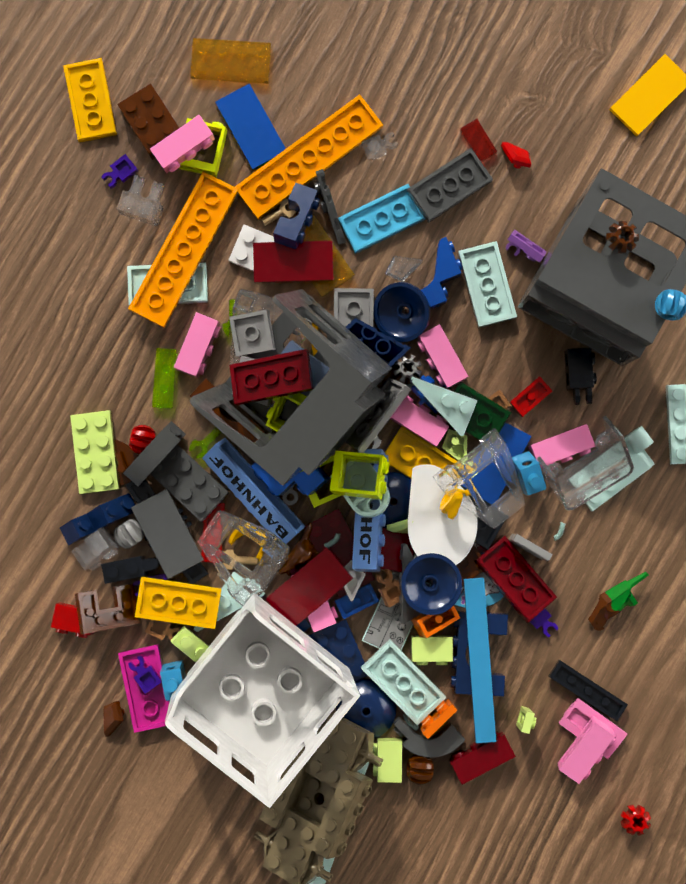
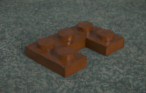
M128 584L112 587L115 607L102 610L99 608L97 590L76 593L75 600L80 634L139 624V618L135 617L137 602L134 585Z

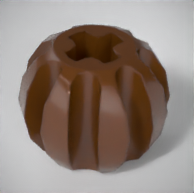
M619 221V225L613 223L609 227L611 233H606V241L612 243L608 247L612 251L617 248L618 253H626V249L632 251L636 247L635 242L639 241V234L634 232L637 227L634 224H631L629 227L627 221ZM619 235L625 236L626 239H625V240H624V238L620 239V238H619Z
M416 754L411 756L407 762L408 779L418 785L430 782L434 774L432 759Z

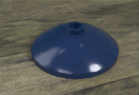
M396 282L386 286L379 292L374 302L373 314L376 325L383 334L391 336L398 342H407L416 339L426 330L430 321V306L426 296L418 287L406 282ZM405 307L409 309V313L405 312Z
M388 472V474H385L388 477L387 488L390 493V499H397L396 505H391L389 501L388 507L383 512L386 516V524L382 528L387 529L389 524L408 519L411 478L398 472Z
M436 553L422 554L414 558L406 566L401 577V591L404 599L414 610L426 615H437L449 610L459 599L462 590V578L457 566L449 558ZM428 579L432 580L431 586L426 585Z
M360 679L355 681L360 697L344 715V718L374 733L375 739L386 733L392 726L396 716V703L372 679ZM341 700L340 703L336 706V711H337L338 708L341 706L342 700ZM364 708H369L370 713L365 715L363 714L362 710Z

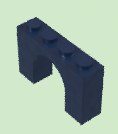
M458 611L460 619L453 623L454 627H457V635H453V648H456V654L453 656L451 666L455 668V674L451 676L450 687L454 688L455 694L472 695L470 666L466 660V648L468 646L466 611ZM487 612L488 634L507 635L508 615L506 613ZM491 673L493 696H504L505 675Z

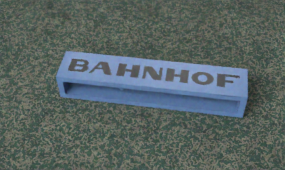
M226 438L216 443L202 458L208 467L233 492L234 496L245 505L247 510L260 522L261 526L282 547L306 527L279 496L272 495L267 490L266 483L255 476L251 465Z
M367 449L364 452L367 454L384 455L387 462H389L388 455H386L383 449ZM371 463L376 472H378L379 464ZM385 475L384 482H386V486L388 484L387 475ZM373 500L370 503L371 510H377L380 506L379 500ZM355 512L352 569L356 572H380V567L384 565L381 547L385 545L382 526L385 527L386 516L383 513L376 517L366 518Z

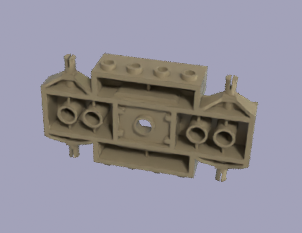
M330 714L327 717V719L319 727L317 734L322 730V728L326 725V723L334 714ZM343 717L270 808L266 805L264 806L259 819L277 829L268 836L259 830L254 835L255 839L264 844V868L291 884H310L316 877H321L328 883L332 880L333 874L324 870L323 860L324 858L338 857L345 852L347 838L353 833L355 829L354 822L364 808V805H362L364 799L369 796L372 790L371 783L373 780L358 772V770L367 762H371L378 767L382 765L380 762H383V759L374 755L373 752L374 733ZM305 746L282 773L281 779L292 767V765L297 761V759L301 756V754L305 750ZM319 793H322L325 797L322 805L317 802V795Z

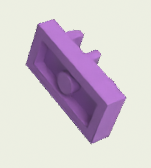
M516 230L507 239L510 242L506 245V250L510 246H515L517 248L515 256L522 249L530 260L540 263L547 251Z

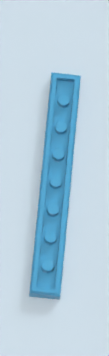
M484 578L463 579L475 743L496 742Z

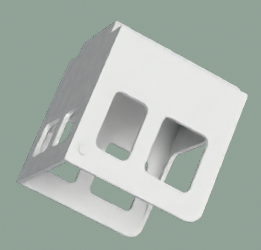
M254 593L241 610H238L189 670L178 688L172 693L165 725L185 743L270 808L357 701L360 694L350 669ZM342 700L341 706L317 734L319 727ZM184 720L217 745V754L184 729ZM305 746V750L303 751L301 756L297 759V761L292 765V767L281 779L282 773ZM232 757L253 773L254 783L232 766Z

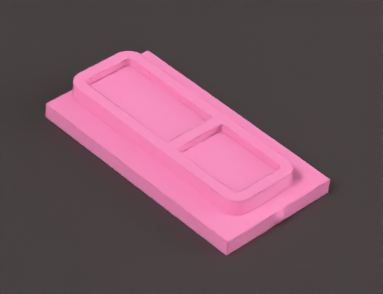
M577 698L566 710L559 724L575 736H578L593 716L613 729L615 734L614 744L609 749L606 748L602 753L605 758L609 759L628 734L584 701Z

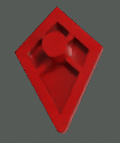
M502 142L501 147L515 168L520 169L521 166L531 167L530 153L527 150L509 142Z

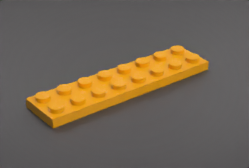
M359 94L236 185L235 188L238 189L237 192L259 220L278 206L284 199L289 198L295 183L305 186L316 178V171L328 169L382 129L383 124Z
M204 171L202 172L128 308L130 311L165 328L238 193L237 188Z

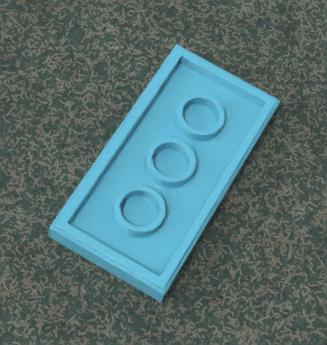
M409 184L338 218L355 254L425 220V217L407 193V189L410 188Z

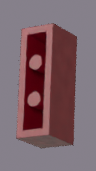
M496 731V742H474L469 746V749L453 753L449 761L463 785L516 756L505 734Z

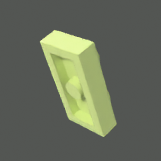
M183 626L171 639L172 644L195 662L198 661L209 647L208 644L186 626Z
M524 706L520 708L516 726L521 732L530 734V730L535 727L536 717H534L535 714L529 708Z

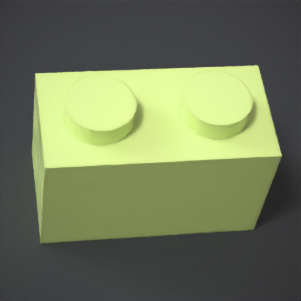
M432 635L428 638L411 636L412 662H416V665H428V662H436V665H448V662H453V637L451 635Z
M377 738V743L373 745L374 755L383 759V762H380L382 763L380 767L373 764V776H377V782L402 783V739Z

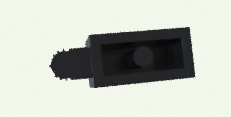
M590 348L567 349L564 351L567 390H573L575 405L580 404V390L584 389L586 403L592 404V388L597 382L596 372H593L595 353H592Z
M143 555L103 563L101 567L104 582L107 584L148 575V571L159 568L160 563L157 557L145 559Z

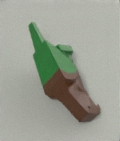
M647 572L628 581L624 580L600 594L598 604L588 618L595 630H603L607 620L619 614L626 606L631 607L638 604L630 590L649 576Z

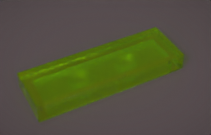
M156 348L153 408L173 409L176 349Z

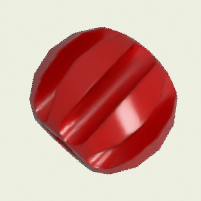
M147 425L135 426L130 436V448L134 452L141 454L156 437L155 431Z
M634 805L627 806L628 811H622L621 817L624 818L620 821L622 828H627L626 832L634 835L635 832H637L638 836L643 835V830L645 828L649 830L651 826L647 822L651 819L649 812H645V808L637 805L636 808ZM635 817L638 819L636 823L633 820Z

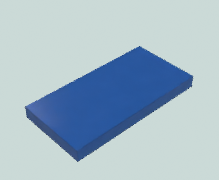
M250 84L215 102L253 171L262 167L286 149Z
M505 423L491 447L482 443L460 485L469 489L492 506H495L514 471L510 458L524 452L531 436Z

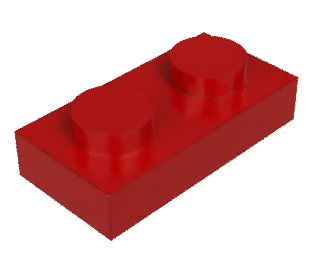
M539 376L513 398L510 404L523 417L547 397L552 390Z

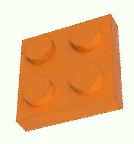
M449 699L443 700L435 708L436 711L432 715L429 714L420 722L422 724L420 726L422 734L427 739L457 711V708Z

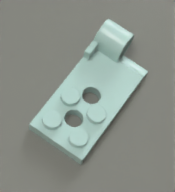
M640 426L567 480L588 508L594 511L655 465L644 450L654 441L645 429ZM609 466H613L617 470V474L613 478L607 475V468ZM593 478H598L601 481L599 489L592 488L591 480Z

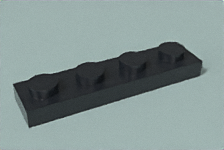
M561 660L557 661L548 677L616 721L619 720L628 706L627 703Z

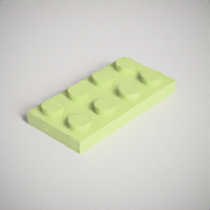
M111 411L70 415L79 494L120 489L117 460L114 454L116 450Z

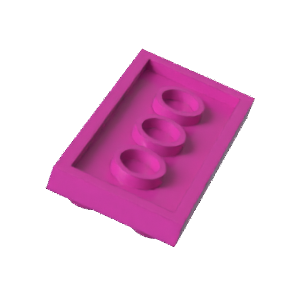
M159 644L118 653L134 733L166 726L165 719L169 701L165 699L162 682L145 694L133 678L138 673L131 670L128 665L132 661L135 666H139L140 661L137 657L141 655L145 660V667L147 668L152 665L160 676L163 664Z

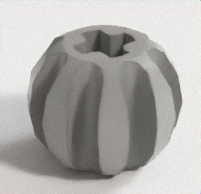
M404 354L401 357L402 362L397 361L393 365L398 368V370L393 371L394 376H402L399 380L400 382L405 383V378H408L410 383H412L411 378L413 375L421 376L422 371L417 370V367H422L421 362L413 361L416 356L411 354L410 359H406ZM404 365H410L412 367L411 373L409 371H407L406 373L403 371Z
M133 519L125 521L114 530L116 543L124 549L131 548L144 537V532L139 522Z

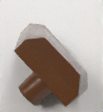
M119 701L104 706L105 737H109L124 721L123 716L125 712L120 707Z

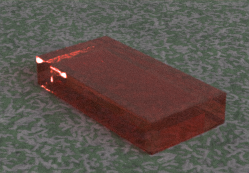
M478 119L460 128V132L481 162L497 153L496 148Z

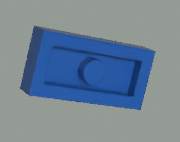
M371 583L359 588L353 601H350L348 595L335 600L343 619L379 602Z

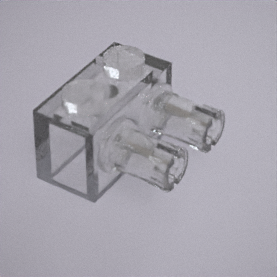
M134 175L130 190L122 191L116 209L121 215L157 227L164 209L159 200L165 185L162 183L157 184L158 182L153 181L149 196L145 198L141 196V192L146 179Z

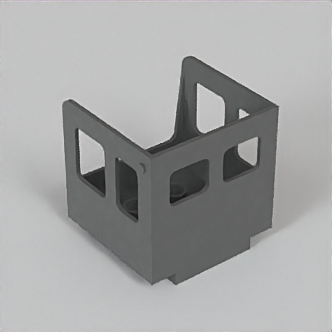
M601 168L574 205L521 298L518 308L620 366L640 358L646 346L653 343L666 320L657 315L655 310L657 296L662 291L668 289L682 292L686 284V215ZM611 199L631 211L632 217L628 226L630 227L631 224H634L637 227L634 232L639 234V241L635 242L636 247L632 251L626 249V253H618L617 248L612 251L608 247L612 243L606 241L601 253H598L583 243V237L588 229L606 239V233H611L609 227L613 223L619 225L618 221L598 211L604 200ZM646 223H654L685 242V247L678 260L673 252L640 234ZM619 235V238H620V239H622V238H624V240L626 239L625 236ZM630 252L654 266V271L649 280L644 279L625 267L624 262Z
M303 289L277 294L272 298L273 302L283 310L282 314L272 325L276 350L247 355L254 359H260L281 354L285 349V341L298 328L318 350L314 357L329 367L327 374L300 405L289 399L286 400L279 416L280 419L286 422L278 432L265 426L268 420L266 415L274 404L265 406L252 402L239 405L269 432L264 434L229 403L234 401L231 376L225 383L194 395L190 399V403L197 411L282 486L302 470L309 476L335 454V450L337 451L386 395L377 386L392 369ZM305 319H309L310 321H312L318 328H320L327 335V338L323 336ZM219 407L223 408L258 440L252 442L231 428L213 410Z

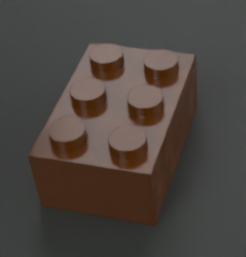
M152 84L147 85L117 104L152 160L155 159L150 148L178 130L179 127Z

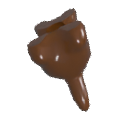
M310 522L307 524L301 540L288 555L277 554L280 575L285 573L288 576L296 574L302 565H306L319 554L309 540L312 532V524Z

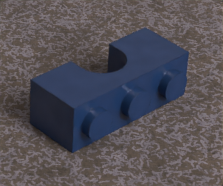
M295 183L288 198L289 209L295 210L299 214L291 219L280 216L273 232L274 242L295 250L299 243H303L306 234L304 231L306 227H310L313 219L312 213L318 209L320 204L318 190Z

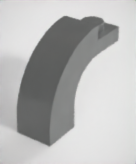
M171 421L123 474L139 486L186 434Z
M399 716L393 722L396 726L394 728L395 732L401 738L405 736L402 740V745L410 752L419 756H444L457 749L465 741L464 736L450 722L439 733L431 736L429 739L415 733Z

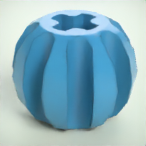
M673 289L662 291L655 301L657 315L666 320L674 321L681 319L686 314V295L681 291Z

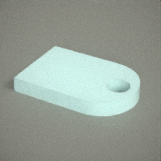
M348 462L343 488L375 491L376 470L371 463ZM386 486V492L382 494V499L344 496V498L357 514L366 518H372L386 510L390 501V493ZM373 500H379L380 502L377 510L370 509V503Z

